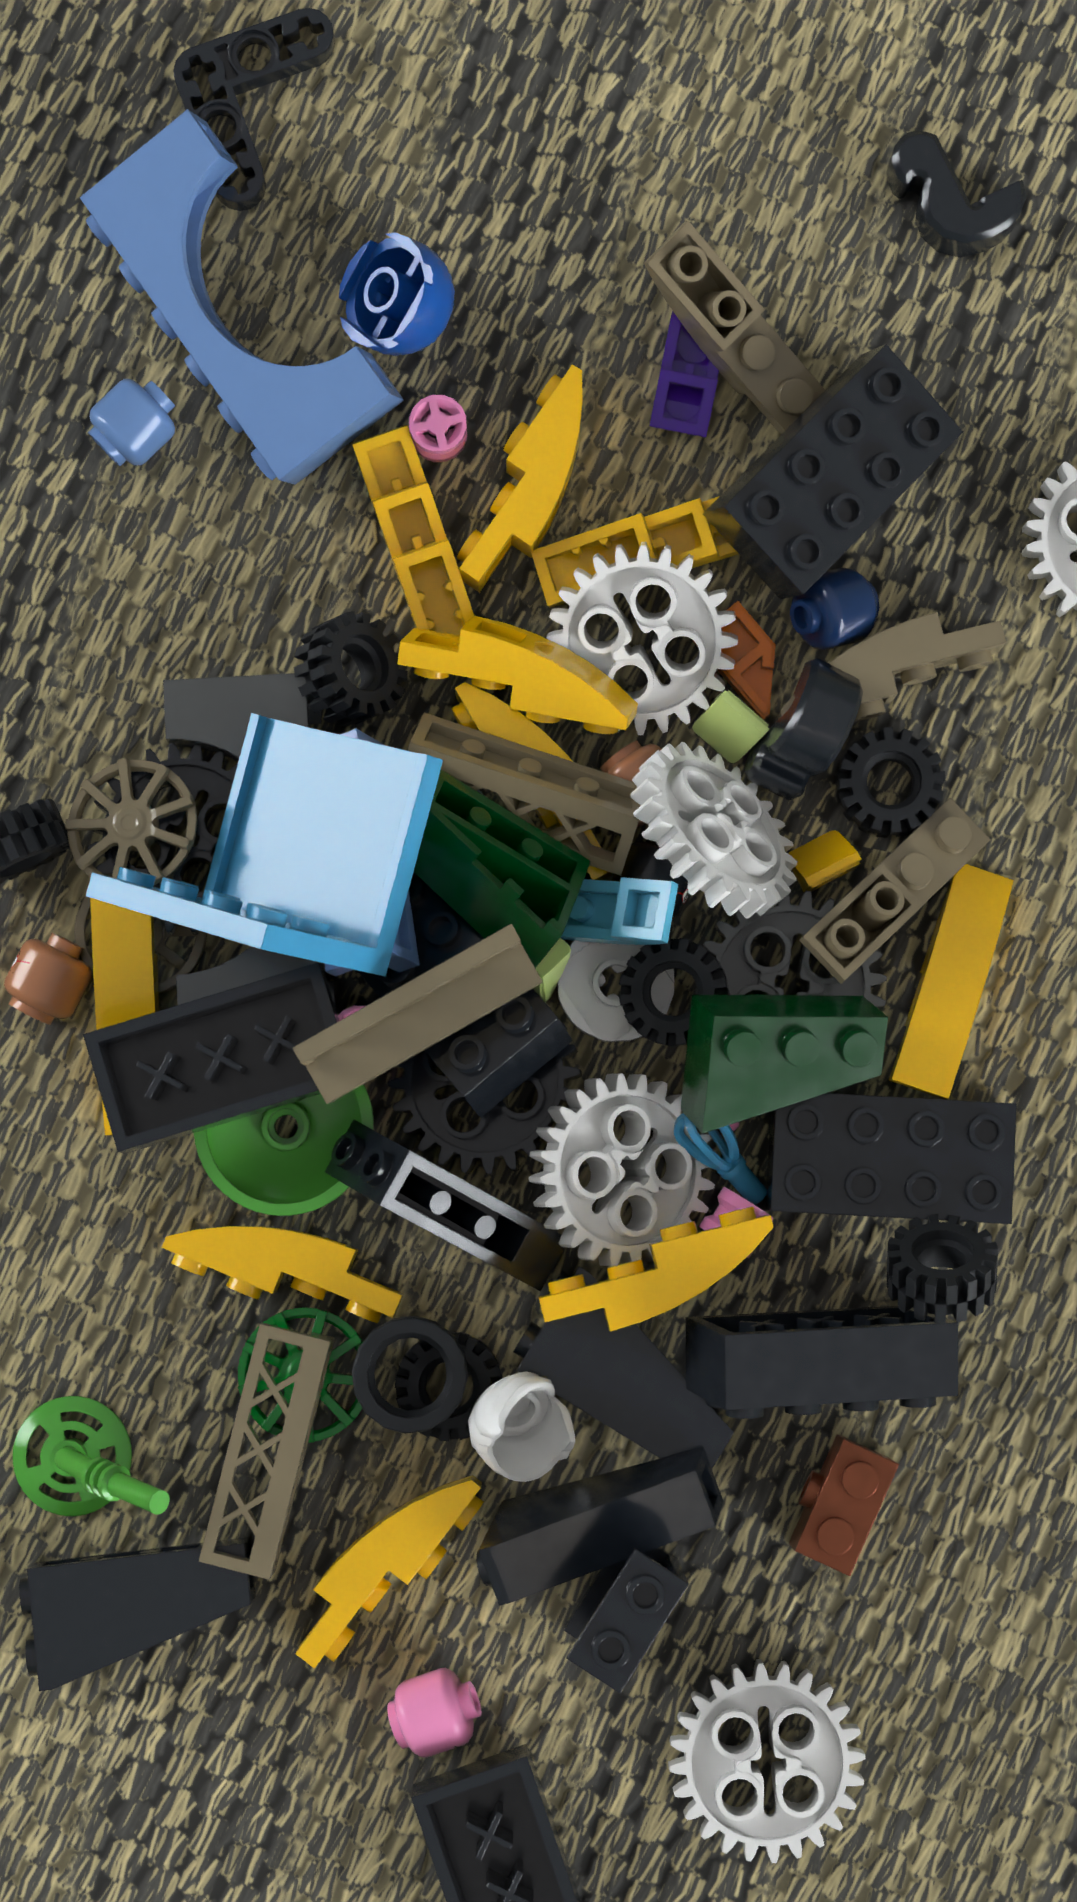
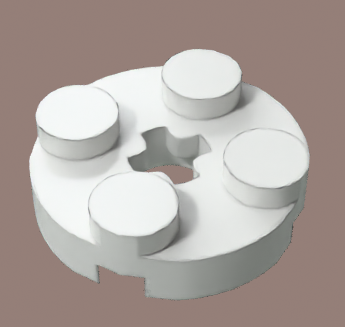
M574 941L570 945V958L558 982V998L567 1018L577 1029L603 1042L631 1041L642 1037L625 1018V1012L620 1005L619 997L614 993L606 997L601 992L600 987L606 982L602 974L605 969L611 967L617 974L625 971L628 966L626 965L631 956L634 957L644 945ZM674 969L660 973L655 978L651 987L653 1004L663 1014H667L674 995Z

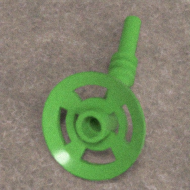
M82 1396L60 1397L39 1406L21 1425L13 1446L14 1472L23 1492L40 1508L62 1516H81L95 1512L109 1502L121 1499L155 1515L161 1514L167 1509L170 1498L166 1491L131 1477L132 1447L129 1434L120 1418L106 1405ZM62 1413H84L98 1420L103 1426L96 1431L92 1426L84 1422L63 1421ZM41 1425L49 1435L41 1449V1465L28 1467L27 1453L29 1443L34 1432ZM65 1431H79L89 1437L86 1442L78 1438L66 1439ZM115 1446V1463L101 1457L100 1449ZM56 1472L65 1477L73 1476L76 1483H62L52 1477V1475ZM46 1483L49 1487L59 1492H79L81 1500H59L46 1494L40 1487Z

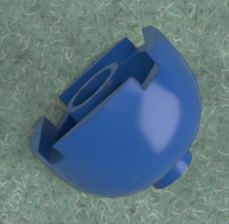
M392 232L386 234L390 238H386L380 243L370 240L361 246L349 262L339 289V299L346 301L347 319L340 317L342 328L353 342L382 354L399 356L421 351L437 340L446 328L452 314L455 290L447 266L435 251L412 238Z

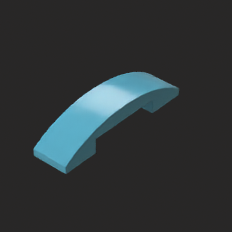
M621 877L620 882L584 879L560 938L570 941L604 944H666L669 939L678 884L673 881Z

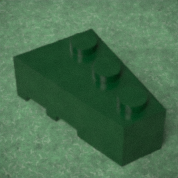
M440 770L414 873L482 937L487 938L512 924L521 939L524 950L536 969L562 936L591 861L455 777Z
M692 995L680 1110L703 1134L880 1076L882 1074L888 1016L863 996Z

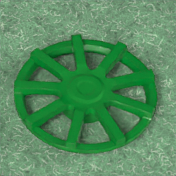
M302 1307L277 1313L263 1323L291 1330L287 1322L288 1320L314 1318L315 1322L312 1332L322 1334L325 1322L337 1327L349 1338L332 1350L320 1400L339 1420L322 1429L314 1430L312 1427L308 1442L310 1443L324 1440L341 1432L361 1412L362 1406L357 1397L347 1412L327 1391V1387L331 1383L353 1385L351 1374L333 1373L330 1371L329 1366L353 1348L357 1351L363 1340L355 1329L339 1316L322 1309ZM259 1326L246 1341L239 1359L238 1389L240 1396L243 1391ZM285 1343L288 1349V1355L285 1358L269 1351L266 1352L264 1361L279 1369V1374L273 1377L276 1384L298 1372L303 1349L296 1345ZM264 1380L259 1381L256 1392L269 1389ZM295 1382L283 1388V1396L288 1404L290 1403ZM278 1403L268 1417L261 1411L258 1405L252 1407L250 1415L265 1431L277 1435L283 1430V1426L277 1424V1421L283 1414Z

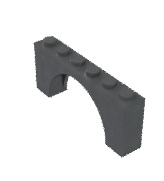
M295 673L163 680L165 734L169 744L175 743L177 747L193 748L194 744L197 743L200 744L201 749L215 753L220 749L224 751L226 757L237 762L239 761L251 713L311 728V724H322V710L314 713L308 706L314 700V697L311 693L302 697L298 687L306 684L305 677H295ZM250 946L238 956L221 965L195 973L176 975L177 1004L187 1003L317 963V961ZM327 981L336 1008L334 981Z

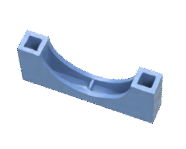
M187 109L80 197L91 213L86 218V222L102 244L106 247L113 244L123 258L124 262L118 267L128 283L140 294L146 291L157 308L151 314L158 326L170 339L174 340L178 337L190 353L184 360L192 374L205 387L211 383L223 401L217 407L226 422L237 433H241L244 430L256 448L251 452V456L259 469L270 480L277 477L280 481L295 485L403 402L404 399L372 354L357 346L341 356L320 364L308 366L278 365L264 361L254 355L225 327L213 307L205 286L201 266V237L207 211L217 190L238 166L208 123Z

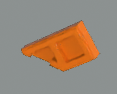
M737 601L727 609L728 611H735L736 620L722 627V631L737 635L738 645L721 649L722 653L735 660L734 669L717 670L748 707L765 720L770 715L776 644L741 603Z

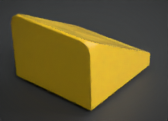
M836 830L829 831L788 853L797 861V865L792 871L803 892H812L853 871L862 860L858 851Z

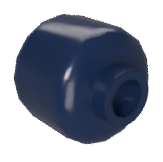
M838 568L826 571L803 595L792 598L790 608L791 623L802 639L815 649L830 650L852 644L868 637L874 628L880 608L879 598L872 583L855 569Z

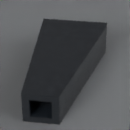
M356 1120L352 1121L347 1132L334 1145L332 1159L325 1173L380 1206L539 1291L542 1290L565 1248L559 1245L562 1234L553 1229H546L544 1224Z
M580 1266L577 1267L573 1276L583 1274L585 1285L597 1282L588 1271ZM562 1270L557 1280L572 1276ZM603 1308L544 1322L542 1327L531 1321L513 1353L522 1357L517 1366V1371H527L550 1379L554 1385V1393L659 1458L704 1447L711 1468H713L734 1433L710 1406L706 1405V1401L702 1397L686 1389V1379L636 1324L610 1332Z
M704 1447L503 1500L477 1551L476 1562L482 1582L486 1586L492 1585L500 1606L624 1561L629 1558L635 1548L645 1553L715 1527L723 1505V1499Z
M250 1538L220 1540L217 1543L216 1550L250 1559ZM203 1543L36 1562L27 1568L28 1578L20 1579L19 1584L23 1615L32 1616L34 1639H27L25 1646L29 1676L38 1675L39 1691L52 1690L246 1607L256 1597L254 1576L199 1562Z

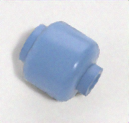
M123 379L90 410L89 417L94 427L88 434L118 466H121L126 461L131 465L141 466L175 434L174 422L168 415L175 405L154 382L150 381L142 387L134 380Z

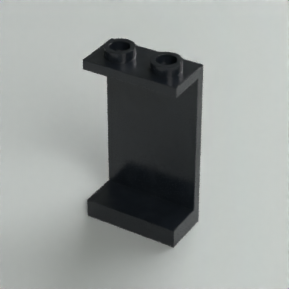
M661 1547L645 1553L635 1548L628 1559L600 1569L563 1628L565 1632L577 1639L567 1654L566 1659L618 1693H621L689 1585L678 1558Z

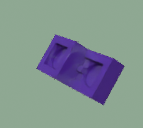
M673 311L671 313L649 426L706 438L719 370L700 349Z

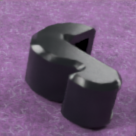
M913 131L902 136L894 146L886 172L887 181L894 196L901 199L910 191L917 193L915 221L921 237L937 252L959 258L986 252L1001 243L1012 232L1026 200L1024 182L1020 180L970 204L937 135L929 132Z
M819 658L806 662L794 691L795 699L791 707L750 750L744 767L747 780L788 801L800 797L805 791L810 776L821 774L827 770L847 740L862 701L863 690L860 680Z

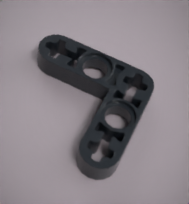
M298 9L196 45L182 52L175 61L173 69L174 79L185 111L188 109L206 122L215 116L221 115L232 119L236 124L235 134L231 139L221 143L230 156L236 154L241 172L245 177L255 176L247 181L249 190L245 193L238 194L234 186L224 187L231 182V175L220 186L216 195L221 203L229 209L243 211L253 208L262 200L266 190L263 168L236 95L318 67L330 58L335 47L332 23L324 13L317 9ZM310 26L313 34L323 32V34L317 37L318 46L314 49H307L304 42H297L300 39V29ZM280 34L283 36L284 46L294 43L286 46L289 59L281 61L278 43L274 38ZM253 44L266 47L271 53L270 61L266 67L256 71L247 70L242 67L238 59L245 47ZM202 65L206 72L215 71L208 75L215 100L204 103L197 82L195 80L187 81L193 77L192 68L194 66ZM224 95L227 96V99H220ZM194 106H200V107H199L198 109H196V110L193 109ZM242 148L247 149L246 152H239Z

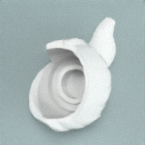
M527 1371L508 1375L489 1386L480 1395L472 1408L468 1419L472 1447L476 1449V1452L493 1471L510 1480L527 1482L542 1477L559 1460L568 1458L570 1451L574 1447L575 1433L570 1412L564 1404L554 1397L555 1389L550 1379Z

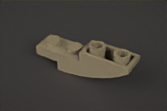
M685 221L643 263L670 308L712 364L738 394H746L780 434L825 391L821 384L761 316L765 309L689 221Z
M938 612L905 621L876 633L849 648L829 662V664L860 680L863 696L854 721L858 722L886 713L884 705L892 703L898 694L895 678L901 677L902 684L906 686L937 677L935 668L957 663L959 671L965 672L988 666L994 662L992 655L997 654L1004 647L1006 639L1001 620L943 634ZM794 695L780 710L776 721L789 710L795 699Z
M949 798L799 941L842 984L991 839Z

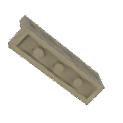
M424 712L409 743L408 751L443 759L441 770L459 781H463L464 784L476 791L485 788L497 792L506 805L505 809L533 826L535 825L527 812L539 807L554 811L563 826L550 831L535 827L591 861L590 866L621 876L639 823V819L634 817L633 812L641 805L630 796L637 788L634 782ZM599 826L622 834L616 853L592 845L584 831Z
M510 924L293 1047V1050L300 1063L306 1066L326 1104H330L540 985L543 981L524 950L521 939L513 925Z
M266 1323L259 1324L199 1562L268 1580L275 1573L335 1337L315 1332L305 1334ZM270 1339L304 1347L298 1372L276 1384L264 1363ZM261 1375L269 1389L255 1397ZM295 1382L290 1403L288 1404L280 1390ZM273 1395L286 1419L282 1432L261 1443L249 1423V1418L253 1406ZM246 1434L253 1449L240 1456ZM279 1442L273 1464L266 1449ZM258 1454L270 1475V1481L267 1491L246 1503L234 1482L237 1466ZM231 1494L238 1508L225 1515ZM264 1501L258 1523L250 1509ZM243 1514L255 1535L250 1559L216 1550L221 1527Z

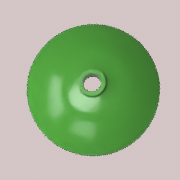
M363 1084L330 1104H326L321 1094L195 1132L194 1139L203 1168L213 1183L227 1197L255 1212L276 1216H292L324 1207L336 1200L349 1188V1186L325 1173V1170L332 1159L334 1145L347 1132L352 1121L356 1120L374 1130V1117L371 1101ZM287 1115L294 1117L298 1123L296 1134L291 1138L279 1136L276 1130L278 1120Z

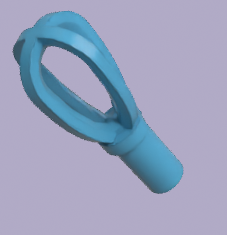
M684 1113L681 1114L674 1123L676 1141L696 1160L717 1170L718 1174L723 1179L728 1180L743 1198L754 1205L761 1202L767 1194V1189L746 1165L744 1157L739 1154L738 1142L730 1125L718 1128L724 1139L717 1129L708 1132L723 1155V1158H721L701 1138L695 1125ZM685 1126L693 1142L685 1135Z

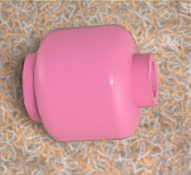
M439 1668L404 1680L395 1690V1699L387 1705L390 1726L398 1745L402 1749L409 1747L414 1754L423 1758L468 1743L473 1736V1719L480 1717L482 1714L479 1697L472 1682L462 1683L458 1676L447 1668Z

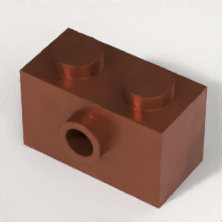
M837 1434L820 1473L812 1470L803 1486L798 1504L804 1506V1509L789 1541V1545L794 1551L851 1576L899 1464L891 1458Z

